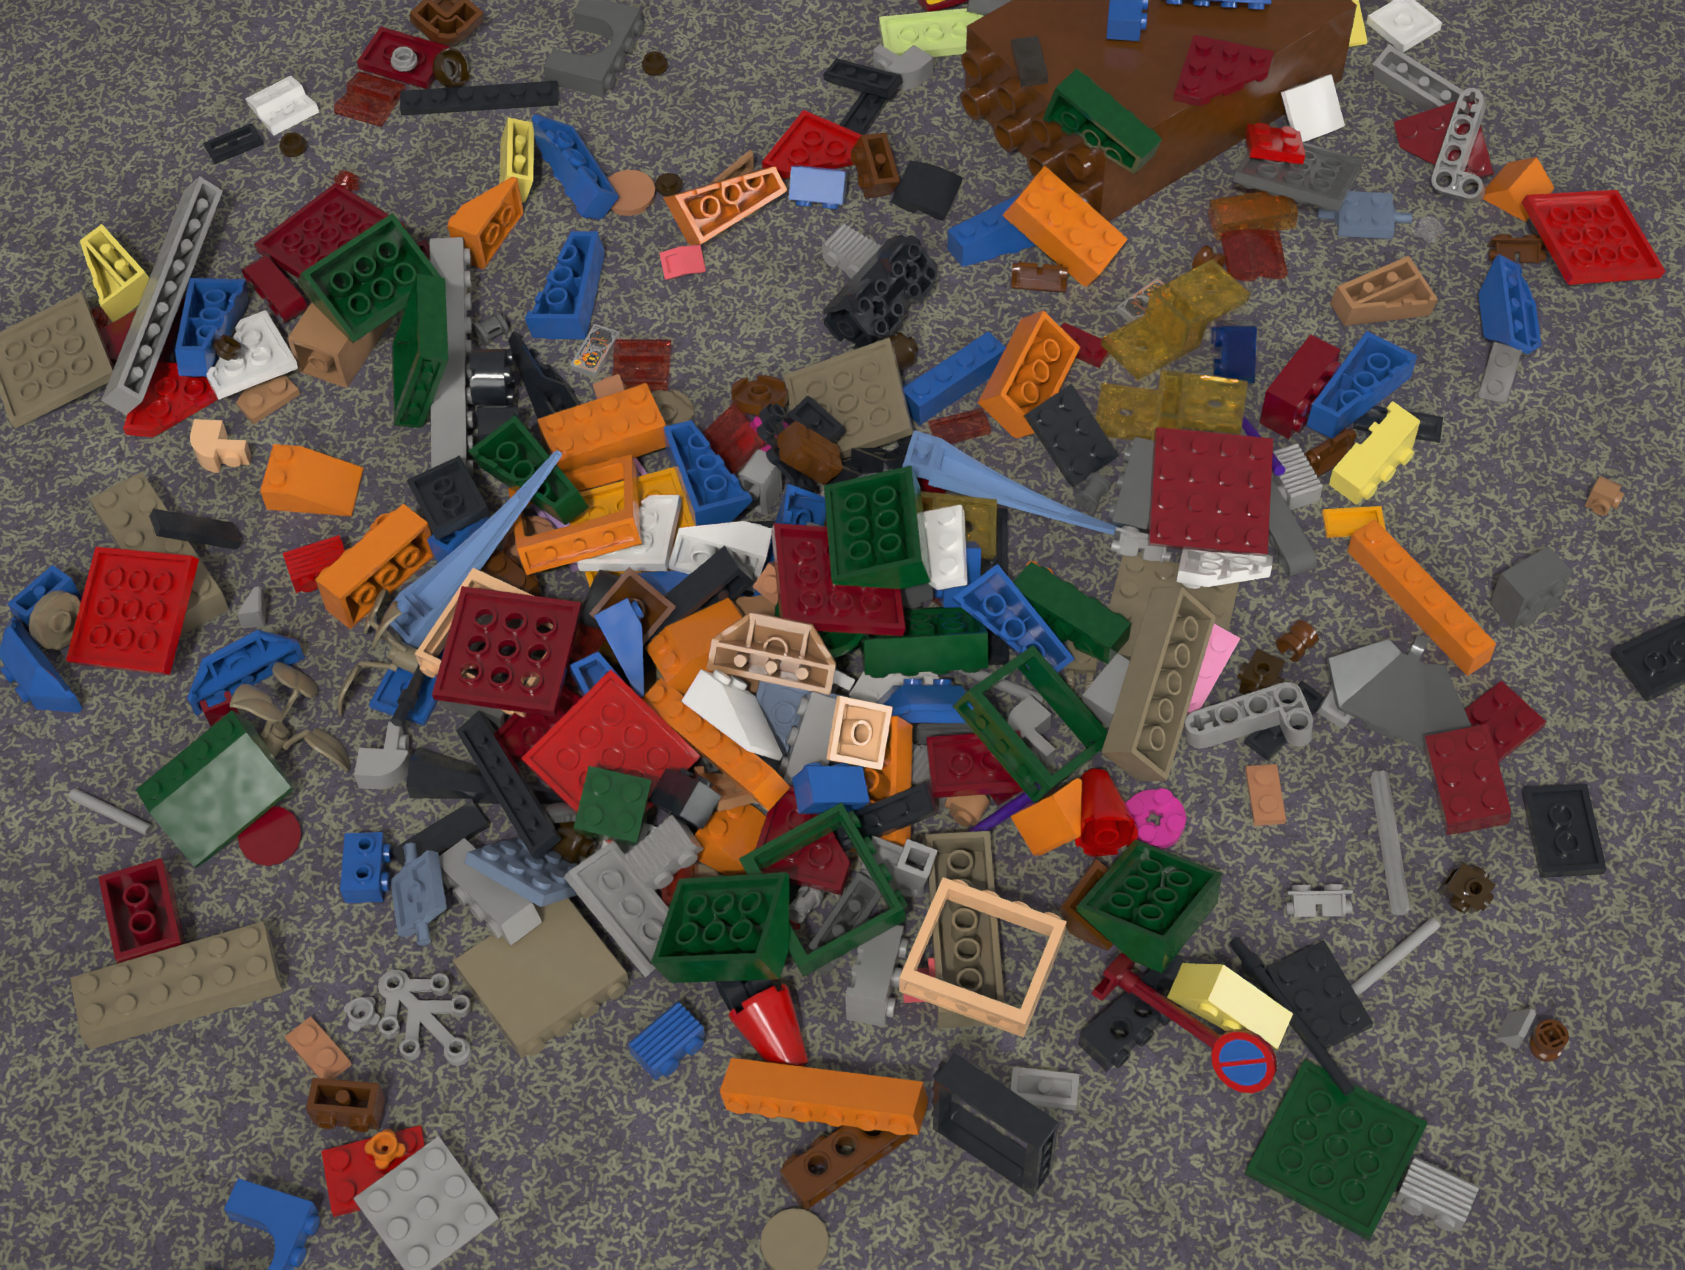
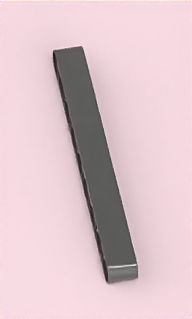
M1202 368L1178 376L1179 390H1183L1187 396L1185 400L1191 411L1196 412L1199 418L1197 421L1203 432L1247 436L1208 368ZM1271 478L1268 544L1270 543L1273 547L1274 552L1272 553L1280 567L1283 566L1286 570L1287 575L1285 576L1290 578L1316 569L1317 558L1305 534Z

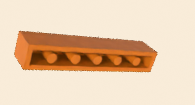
M1376 520L1371 521L1352 533L1347 552L1466 676L1491 660L1496 642Z
M660 678L641 699L694 750L769 811L790 786L771 766L755 753L745 750L681 702L684 696Z
M731 1058L720 1088V1094L726 1110L736 1114L752 1113L763 1115L767 1118L782 1117L795 1119L799 1122L813 1121L826 1123L834 1127L843 1125L858 1127L865 1131H889L897 1135H919L928 1105V1097L922 1081Z

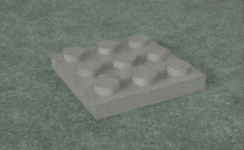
M439 1136L353 1198L403 1270L434 1269L499 1220Z

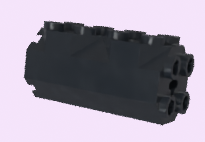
M899 235L889 238L823 309V314H827L824 318V325L838 341L842 342L845 338L855 344L852 347L854 350L875 343L880 338L888 337L901 323V317L904 315L905 309L912 302L921 301L934 287V280L937 278L936 262L929 257L921 246L920 240L915 236L909 235L905 237Z

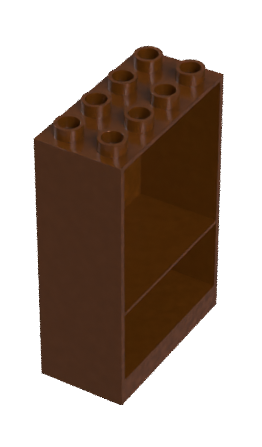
M1011 0L967 25L966 52L961 56L962 66L965 70V90L961 92L960 100L965 112L972 119L978 120L983 117L993 127L994 135L1004 150L1011 152L1017 149L1027 159V165L1033 177L1046 166L1110 222L1246 139L1245 131L1247 124L1265 123L1269 125L1287 114L1281 92L1332 74L1334 84L1341 81L1357 5L1352 0H1272L1271 4H1265L1264 9H1249L1248 3L1237 2V8L1220 7L1221 1H1210V6L1193 5L1194 0H1183L1182 4H1167L1166 0H1148L1147 10H1142V13H1147L1146 30H1140L1139 41L1106 39L1110 0ZM1193 35L1275 51L1268 78L1263 81L1257 82L1254 80L1244 84L1243 89L1227 96L1220 94L1211 98L1210 103L1201 107L1173 101L1174 92ZM1076 68L1089 76L1095 84L1111 94L1118 103L1131 111L1136 118L1147 127L1153 129L1162 138L1155 155L1135 174L1106 158L1102 149H1091L1084 145V139L1073 133L1069 136L1061 131L1062 125L1053 121L1049 124L1042 119L1055 88Z

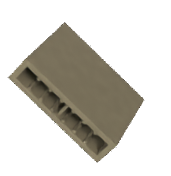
M569 898L543 907L535 905L534 907L542 923L512 946L502 937L496 939L493 935H490L453 960L459 977L521 1059L526 1055L534 1056L545 1047V1042L554 1036L562 1037L567 1034L574 1022L582 1017L587 1019L593 1016L599 1010V1005L609 998L611 1000L619 998L625 993L626 987L629 985L627 972Z

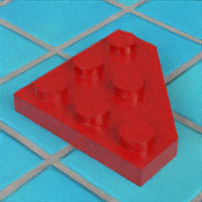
M803 110L764 158L762 169L776 167L780 177L787 179L790 178L791 166L794 165L830 169L854 165L851 161V150L861 134Z
M157 362L143 401L127 414L123 430L125 435L155 437L217 401L218 398L210 386L207 377L179 376L177 363Z

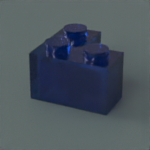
M1216 320V327H1211L1210 341L1218 351V359H1213V376H1217L1220 383H1255L1257 326L1250 320Z

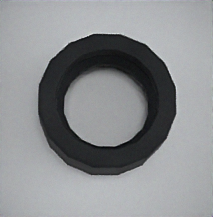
M601 569L597 572L582 606L580 624L598 631L601 630L597 620L589 613L620 577Z

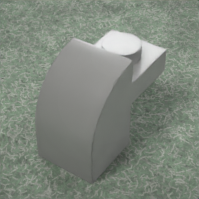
M881 44L873 50V67L900 74L903 83L898 88L900 90L915 88L933 75L934 57L915 45L910 47L901 56H898Z
M1029 695L1014 707L1007 723L1014 731L1020 730L1023 742L1047 769L1055 761L1056 749L1041 735L1050 729L1052 714Z
M388 722L384 749L359 748L354 772L359 788L386 789L399 784L407 777L409 760L411 758L408 751L409 736L404 734L402 726L398 727Z
M873 836L871 842L877 851L873 857L878 865L883 862L892 877L889 884L905 889L922 888L927 881L938 850L909 839L906 840L904 847ZM862 864L861 869H864V870L867 871V869H866V867L864 866V864Z

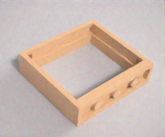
M472 568L415 652L420 666L419 669L429 677L434 678L437 676L441 663L438 656L446 645L462 586L524 595L531 594ZM543 623V624H542V625H544V626H546V627H548V628H551V629H552L553 626H554V625H552L551 623ZM578 625L576 637L581 631L580 625ZM464 672L462 677L465 679H473L476 676ZM530 677L524 686L528 688L535 687L540 679ZM502 710L503 712L509 715H513L514 713H516L522 717H525L527 714L524 712Z
M943 877L899 977V992L1024 1038L1064 939L1067 921L1061 920L1058 915L1051 912L1042 913L1033 910L1023 902H1011L1000 898L990 890L980 891L969 887L962 880H950ZM946 900L1050 936L1021 1009L916 971Z

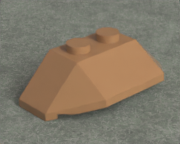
M751 611L712 638L707 670L715 671L716 669L726 674L830 695L836 662L813 624Z

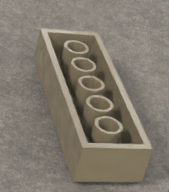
M143 472L89 499L98 519L118 549L191 555L199 559L180 636L229 610L222 591L188 541L156 536L149 515L153 508L168 510Z
M1182 586L1152 589L1101 752L1131 777L1139 781H1167L1216 619L1214 614Z
M990 831L926 834V846L938 850L927 878L929 908L943 877L950 880L959 879L967 883L969 887L980 891L990 890L995 893ZM946 900L931 935L936 978L1004 1003L997 917ZM936 1005L938 1028L989 1026L983 1022Z
M264 921L70 977L80 1036L90 1050L283 993L271 936Z

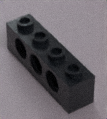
M1177 954L1162 973L1151 969L1140 980L1156 992L1161 989L1170 991L1182 963L1186 962ZM1125 992L1080 1033L1078 1045L1107 1072L1113 1066L1120 1068L1131 1056L1130 1050L1137 1044L1140 1047L1146 1045L1154 1035L1153 1030L1160 1023L1166 1026L1172 1020L1135 994ZM1145 1010L1150 1016L1139 1017L1135 1014V1011ZM1118 1030L1124 1032L1127 1037L1119 1039L1111 1033Z

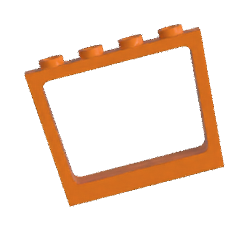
M632 454L620 458L612 457L608 461L594 465H583L579 469L564 473L578 491L624 479V509L622 511L532 536L527 534L524 511L521 512L513 526L517 551L526 575L642 544L637 469ZM508 488L509 498H511L516 491Z

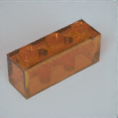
M1267 191L1210 200L1208 219L1216 241L1296 228L1298 209L1293 198L1283 195L1273 196L1268 194Z

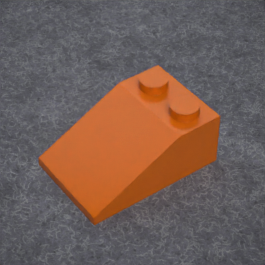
M512 176L463 204L456 214L450 217L447 225L450 238L463 237L465 248H470L472 266L484 270L523 215L524 211L518 179Z
M273 444L260 492L267 510L352 517L364 468L302 446Z
M726 598L666 626L652 639L645 649L666 683L685 696L701 669L711 673L714 672L707 670L712 638L741 619L743 615L730 598Z
M750 804L719 812L715 810L704 828L699 829L695 833V837L703 847V850L697 854V860L726 876L747 875L739 858L755 850L766 816Z

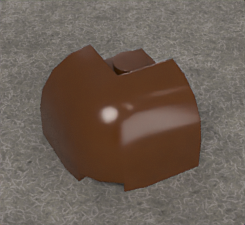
M423 0L410 12V22L429 40L446 46H455L464 41L484 20V12L470 0Z

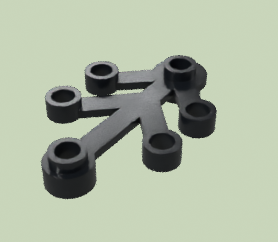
M777 403L767 405L759 412L762 424L756 428L759 437L771 446L766 451L767 459L790 480L788 484L814 493L813 479L780 461V448H778L777 439L774 436H778V434L785 430L783 422L786 413Z

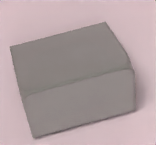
M259 587L253 588L238 611V618L242 628L266 625V601Z
M1525 1009L1509 1012L1496 1039L1515 1049H1519L1536 1016V1011Z

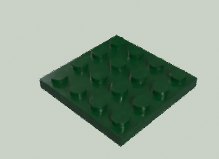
M1304 1059L1249 1163L1245 1175L1370 1241L1428 1122L1354 1084V1091L1344 1096L1323 1068Z

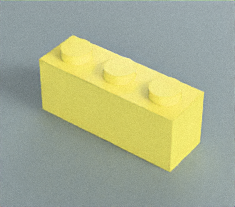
M508 117L500 143L499 184L512 176L518 179L521 200L523 203H526L533 183L532 122Z

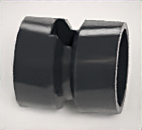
M771 980L715 982L728 1010L732 1011L735 1009L737 1014L744 1010L741 1003L773 987Z

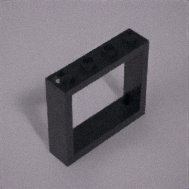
M953 1053L947 1062L942 1060L938 1064V1070L932 1076L934 1078V1085L932 1087L934 1097L931 1102L933 1104L931 1114L933 1116V1130L1034 1197L1053 1169L1059 1122ZM960 1100L1025 1142L1027 1150L960 1107Z

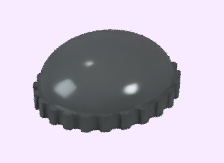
M565 802L553 803L543 808L552 824L575 822L577 813Z

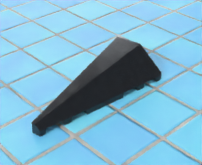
M513 331L508 339L510 348L513 349V356L537 419L580 405L573 394L575 391L550 364L545 365L535 359L539 355L537 350L531 348L529 351L522 340L523 336Z
M417 748L411 756L406 784L410 798L472 799L473 803L500 804L477 765L423 748ZM526 781L540 804L564 802L552 789Z

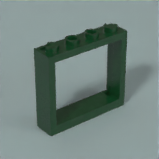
M416 275L392 342L394 426L410 428L423 427L449 360L445 278L431 275ZM399 341L407 342V344H402V343H398V342H399Z
M1034 645L969 689L952 706L1034 803L1102 752L1108 733ZM1018 669L1087 748L1053 775H1051L983 695ZM969 702L974 707L973 710L967 705ZM1036 781L1042 787L1040 790L1034 784Z
M842 802L739 858L747 875L762 874L761 870L843 827L889 907L888 911L808 955L789 923L788 951L803 977L907 920L904 908L908 907L902 893L899 889L893 892L888 883L892 880V877L883 862L879 865L873 857L877 853L873 843L868 836L862 838L857 830L862 827L859 819L853 810L847 812Z

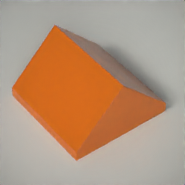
M1533 157L1507 163L1486 187L1483 199L1527 222L1530 217L1521 203L1524 197L1531 194L1552 193L1555 187L1538 158Z
M1076 778L1050 791L1036 803L1031 801L1010 816L1033 855L1041 856L1081 836V779Z

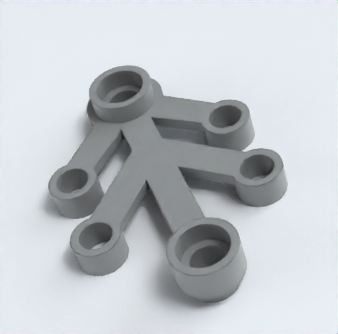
M391 970L385 973L379 980V993L386 1000L384 1018L380 1020L378 1025L384 1038H395L400 1032V1026L397 1021L400 1002L408 1009L405 1039L399 1046L401 1055L405 1060H415L421 1053L419 1045L420 1024L444 1047L445 1058L451 1065H463L471 1057L469 1043L463 1038H454L432 1015L454 1014L456 1017H465L471 1012V1004L468 997L457 995L452 1000H418L412 994L433 992L437 996L446 995L451 985L445 974H435L431 979H409L405 972ZM393 981L400 982L396 988H390L389 984ZM439 981L445 982L442 988L434 987ZM462 1002L466 1003V1007L464 1009H455L457 1004ZM387 1024L395 1025L391 1031L384 1030ZM410 1045L416 1047L411 1053L405 1052V1049ZM454 1046H462V1050L459 1053L451 1052Z

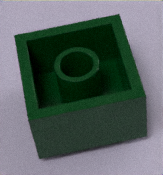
M588 766L574 824V833L635 847L639 838L651 780Z

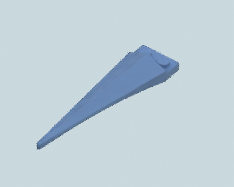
M913 431L902 467L911 465L916 478L929 480L928 485L1114 535L1117 526L1076 511L1024 487L985 466L942 438Z
M558 450L554 451L530 479L490 519L448 556L398 594L395 600L398 601V608L402 615H399L390 625L408 645L414 648L419 647L472 568L481 570L563 453Z

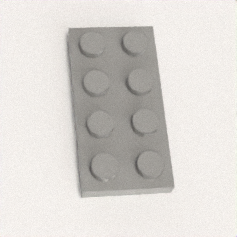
M612 841L568 871L564 878L646 978L656 970L651 961L669 908L654 889L642 883L625 858V854Z

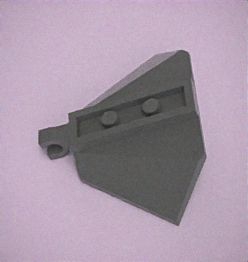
M1418 634L1407 655L1402 653L1388 638L1329 657L1327 660L1337 708L1366 722L1364 727L1391 740L1397 737L1424 750L1425 736L1471 727V723L1446 666L1426 664L1419 661L1428 639Z

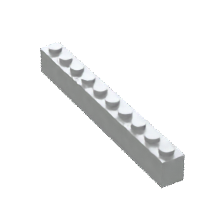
M200 176L182 194L101 400L126 415L143 401L223 190Z
M463 237L431 238L430 262L440 276L445 278L449 356L448 363L431 404V468L460 455L471 477H474V462L469 460L468 451L474 447L473 435H468V428H473L474 426L473 412L468 411V404H473L470 387H468V380L472 379V369L470 370V363H467V357H470L472 350V341L467 340V334L472 333L471 316L467 317V310H472L471 294H466V288L471 287V273L466 271V265H471L470 248H465Z

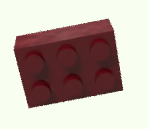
M1310 334L1266 390L1260 424L1287 439H1290L1295 432L1301 433L1307 423L1308 418L1306 417L1311 411L1313 402L1341 366V363L1338 362L1341 350Z
M1488 724L1425 736L1424 751L1446 835L1509 824L1511 808Z
M162 858L98 876L117 964L186 944L171 874Z

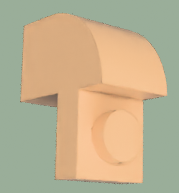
M194 419L190 442L198 462L208 471L219 473L221 464H226L230 467H238L240 464L250 465L252 455L247 441L227 440L228 435L222 420Z

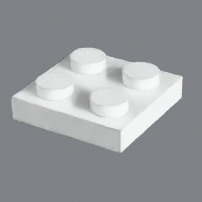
M1393 0L1368 15L1366 22L1401 52H1405L1441 29L1442 25L1439 19L1416 0Z

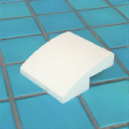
M1332 74L1281 92L1290 127L1300 131L1303 142L1345 126Z
M292 76L245 98L247 104L273 136L319 113L317 104L305 94L302 85Z

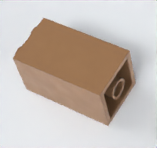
M311 302L287 338L292 354L297 362L298 372L348 388L393 317L355 343H352Z

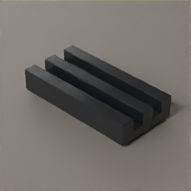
M250 123L204 142L203 145L215 165L263 145V141L253 124ZM249 133L252 134V135H249V136H247V137H244V138H242V139H240V140H237V138H239V137H242V136L247 135V134H249ZM228 143L227 145H225V146H223V147H220V148H218V149L213 150V148H215V147H218V146H220V145H222V144Z

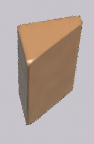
M749 150L709 184L752 172L754 170L753 152Z

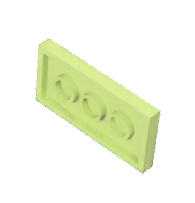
M967 8L879 17L882 44L898 56L904 54L913 45L932 57L960 55L966 52L967 25L982 18L983 15L967 12Z

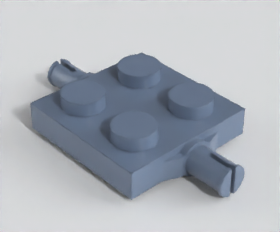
M1350 191L1340 211H1327L1320 207L1318 208V219H1333L1337 226V236L1393 239L1395 223L1412 224L1413 218L1412 212H1396L1393 206L1392 193Z
M407 843L403 846L406 862L401 871L390 879L398 936L401 937L412 936L416 933L417 944L424 946L431 942L428 929L429 923L447 909L442 870L438 852L427 850L418 857L417 845L415 843Z

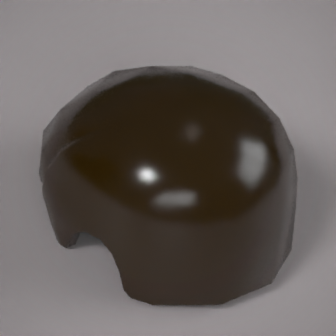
M446 48L435 56L432 70L436 80L442 86L447 88L461 87L470 79L468 61L466 56L459 50ZM460 78V82L457 83L454 81L455 79Z

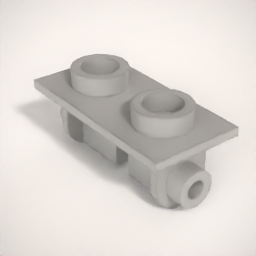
M1122 526V529L1116 527L1113 538L1119 539V541L1113 539L1111 551L1116 552L1117 556H1137L1138 549L1144 550L1143 560L1160 561V563L1170 561L1171 552L1166 551V549L1171 550L1172 548L1147 546L1148 534L1140 533L1139 529L1131 526Z
M1343 884L1324 885V891H1311V885H1292V891L1283 893L1284 896H1291V902L1285 903L1286 915H1292L1293 918L1316 917V905H1321L1322 917H1345L1346 914L1352 913L1351 901H1346L1345 895L1353 894V890H1344Z

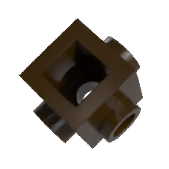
M1257 649L1250 663L1244 662L1238 673L1237 679L1241 680L1239 693L1246 695L1283 683L1284 679L1281 677L1285 660Z
M1463 862L1454 865L1438 892L1450 900L1449 905L1463 914H1466L1467 911L1474 913L1480 909L1484 911L1494 898L1491 892L1496 884L1489 880L1490 875L1477 866L1471 868Z

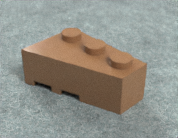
M1407 256L1337 286L1330 305L1343 325L1346 326L1429 316L1438 299L1411 258Z

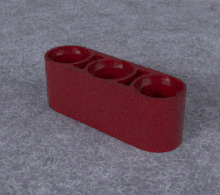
M265 255L241 269L246 281L251 282L254 285L253 289L262 299L265 298L268 301V307L274 314L281 316L283 324L307 310L308 307L302 295L268 256Z

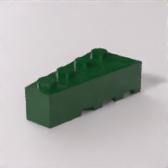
M1077 68L1055 88L1042 118L1049 124L1055 121L1062 125L1061 131L1069 136L1075 133L1082 137L1084 145L1089 148L1102 149L1106 158L1133 174L1155 155L1162 141V138L1153 129L1147 127L1131 111L1118 103L1111 94L1101 89L1089 76L1083 74Z
M516 415L468 450L480 468L516 492L550 457ZM557 465L554 466L530 500V502L564 525H567L589 508L579 491Z
M1030 562L1013 581L1014 585L1062 643L1069 640L1073 642L1076 650L1109 664L1129 640L1131 623L1122 614L1114 613L1107 609L1099 600L1086 596L1078 591L1073 584L1064 582L1054 576L1047 568L1039 567Z

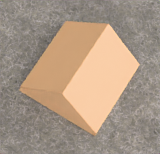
M837 696L826 759L836 763H846L882 770L892 707Z

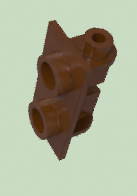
M1498 234L1492 237L1487 244V247H1493V249L1488 251V260H1494L1500 254L1515 262V253H1519V263L1539 264L1540 261L1546 260V250H1541L1545 244L1542 238L1535 234L1524 235L1522 238H1511L1510 234Z
M1021 261L1012 264L1011 288L1066 293L1068 267H1063V264H1043V267H1037V263Z
M1352 428L1341 430L1333 439L1329 438L1304 454L1315 474H1317V478L1333 469L1355 445L1354 439L1357 438V434Z

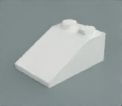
M746 521L679 528L668 569L690 574L725 545L742 561L756 582L761 575L767 557L772 528ZM751 585V586L747 589V590H749V591L755 592V589L753 588V585Z
M701 669L681 702L745 750L780 761L783 756L756 697L746 690L748 684L734 675L729 677L716 669L713 673Z

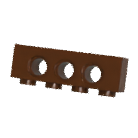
M841 1125L830 1136L823 1135L811 1144L810 1149L801 1156L795 1154L783 1163V1168L780 1169L781 1181L799 1206L804 1210H809L914 1137V1135H897L889 1131H882L877 1136H869L865 1133V1130L858 1127ZM842 1146H850L854 1149V1152L844 1156L839 1154L837 1150ZM815 1165H822L827 1169L820 1175L812 1174L809 1171Z

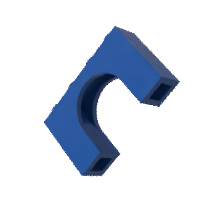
M238 1178L224 1208L230 1220L263 1230L274 1238L275 1253L272 1263L267 1270H294L295 1267L299 1268L306 1255L304 1245L308 1236H313L320 1224L319 1212L313 1202Z

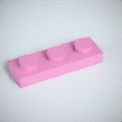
M1214 624L1187 712L1188 715L1193 711L1201 709L1240 640L1239 637Z

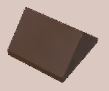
M628 567L589 614L595 619V614L627 597L630 603L636 600L645 616L639 619L642 623L644 645L676 606Z
M1096 859L1062 903L1059 910L1063 920L1067 921L1066 927L1070 934L1108 951L1113 946V943L1076 911L1077 905L1108 871Z

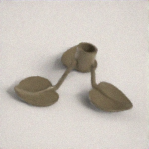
M384 588L378 594L368 614L363 633L367 634L370 626L377 630L372 643V648L376 649L380 638L393 646L387 657L392 660V663L359 661L358 664L354 665L339 691L337 709L338 715L343 717L344 695L352 680L363 668H383L396 672L397 668L400 667L414 674L418 666L415 652L418 649L401 642L386 630L393 620L402 615L398 608V601L395 600L390 605L381 624H377V611L387 602L391 601L388 590Z
M275 662L272 666L274 676L281 683L293 689V693L282 711L272 704L273 702L269 695L253 685L242 684L235 690L231 698L230 707L244 709L267 720L263 731L260 733V737L273 757L277 755L282 747L288 750L291 744L304 738L312 748L335 762L346 773L350 770L349 756L344 745L333 735L321 729L314 728L312 732L305 729L288 740L289 730L281 723L299 692L308 698H314L318 693L316 683L308 675L282 662Z

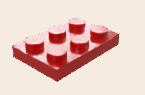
M421 1125L394 1132L398 1143L404 1144L406 1151L402 1157H396L389 1162V1166L385 1169L378 1168L375 1165L374 1157L365 1151L366 1143L372 1138L321 1151L333 1217L360 1211L353 1198L425 1146ZM387 1146L382 1148V1151L388 1150Z

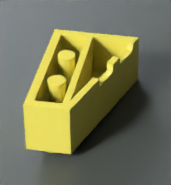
M101 224L82 238L80 243L93 277L94 287L97 289L100 306L111 321L114 322L139 305L149 277Z
M1393 401L1387 407L1386 418L1380 424L1374 422L1369 427V431L1372 434L1363 443L1359 444L1356 442L1332 470L1329 485L1356 505L1363 498L1366 500L1370 499L1376 492L1377 485L1381 481L1388 482L1394 475L1396 467L1400 463L1406 465L1414 455L1412 449L1420 420Z
M1182 963L1167 996L1171 1001L1227 1032L1234 1029H1242L1260 1035L1270 1044L1272 1049H1278L1293 1015L1222 964Z

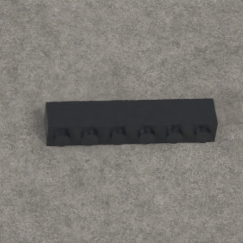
M725 545L664 595L676 608L643 645L644 674L655 666L645 647L666 626L726 598H730L733 601L755 583L742 561ZM621 665L614 667L613 669L630 687L631 683Z

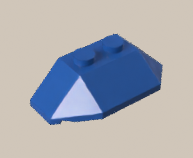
M1499 254L1495 257L1478 294L1484 338L1491 342L1502 343L1522 350L1521 353L1530 354L1542 346L1536 303L1528 283L1521 275L1523 273L1521 266Z
M16 616L10 618L0 646V660L4 665L0 668V671L9 684L13 681L17 683L18 687L15 688V691L25 704L30 701L35 709L75 713L83 710L76 695L46 658Z
M256 630L203 658L187 697L194 714L197 716L203 713L200 701L206 700L209 707L226 700L224 692L230 691L231 695H233L235 690L242 684L254 686L274 675L272 666L275 662H282L291 666L304 659L300 644L296 639Z
M903 679V685H893L876 702V704L892 707L891 717L899 716L908 723H966L952 706L967 691L962 686H952V679H933V685H922V679ZM969 702L967 705L973 710L974 707Z

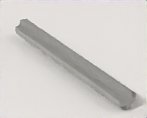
M1384 770L1374 771L1370 780L1391 913L1398 916L1407 915L1410 905L1389 775Z

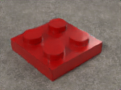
M1265 123L1247 124L1245 137L1250 158L1295 164L1304 163L1306 154L1300 131L1288 126L1275 128Z

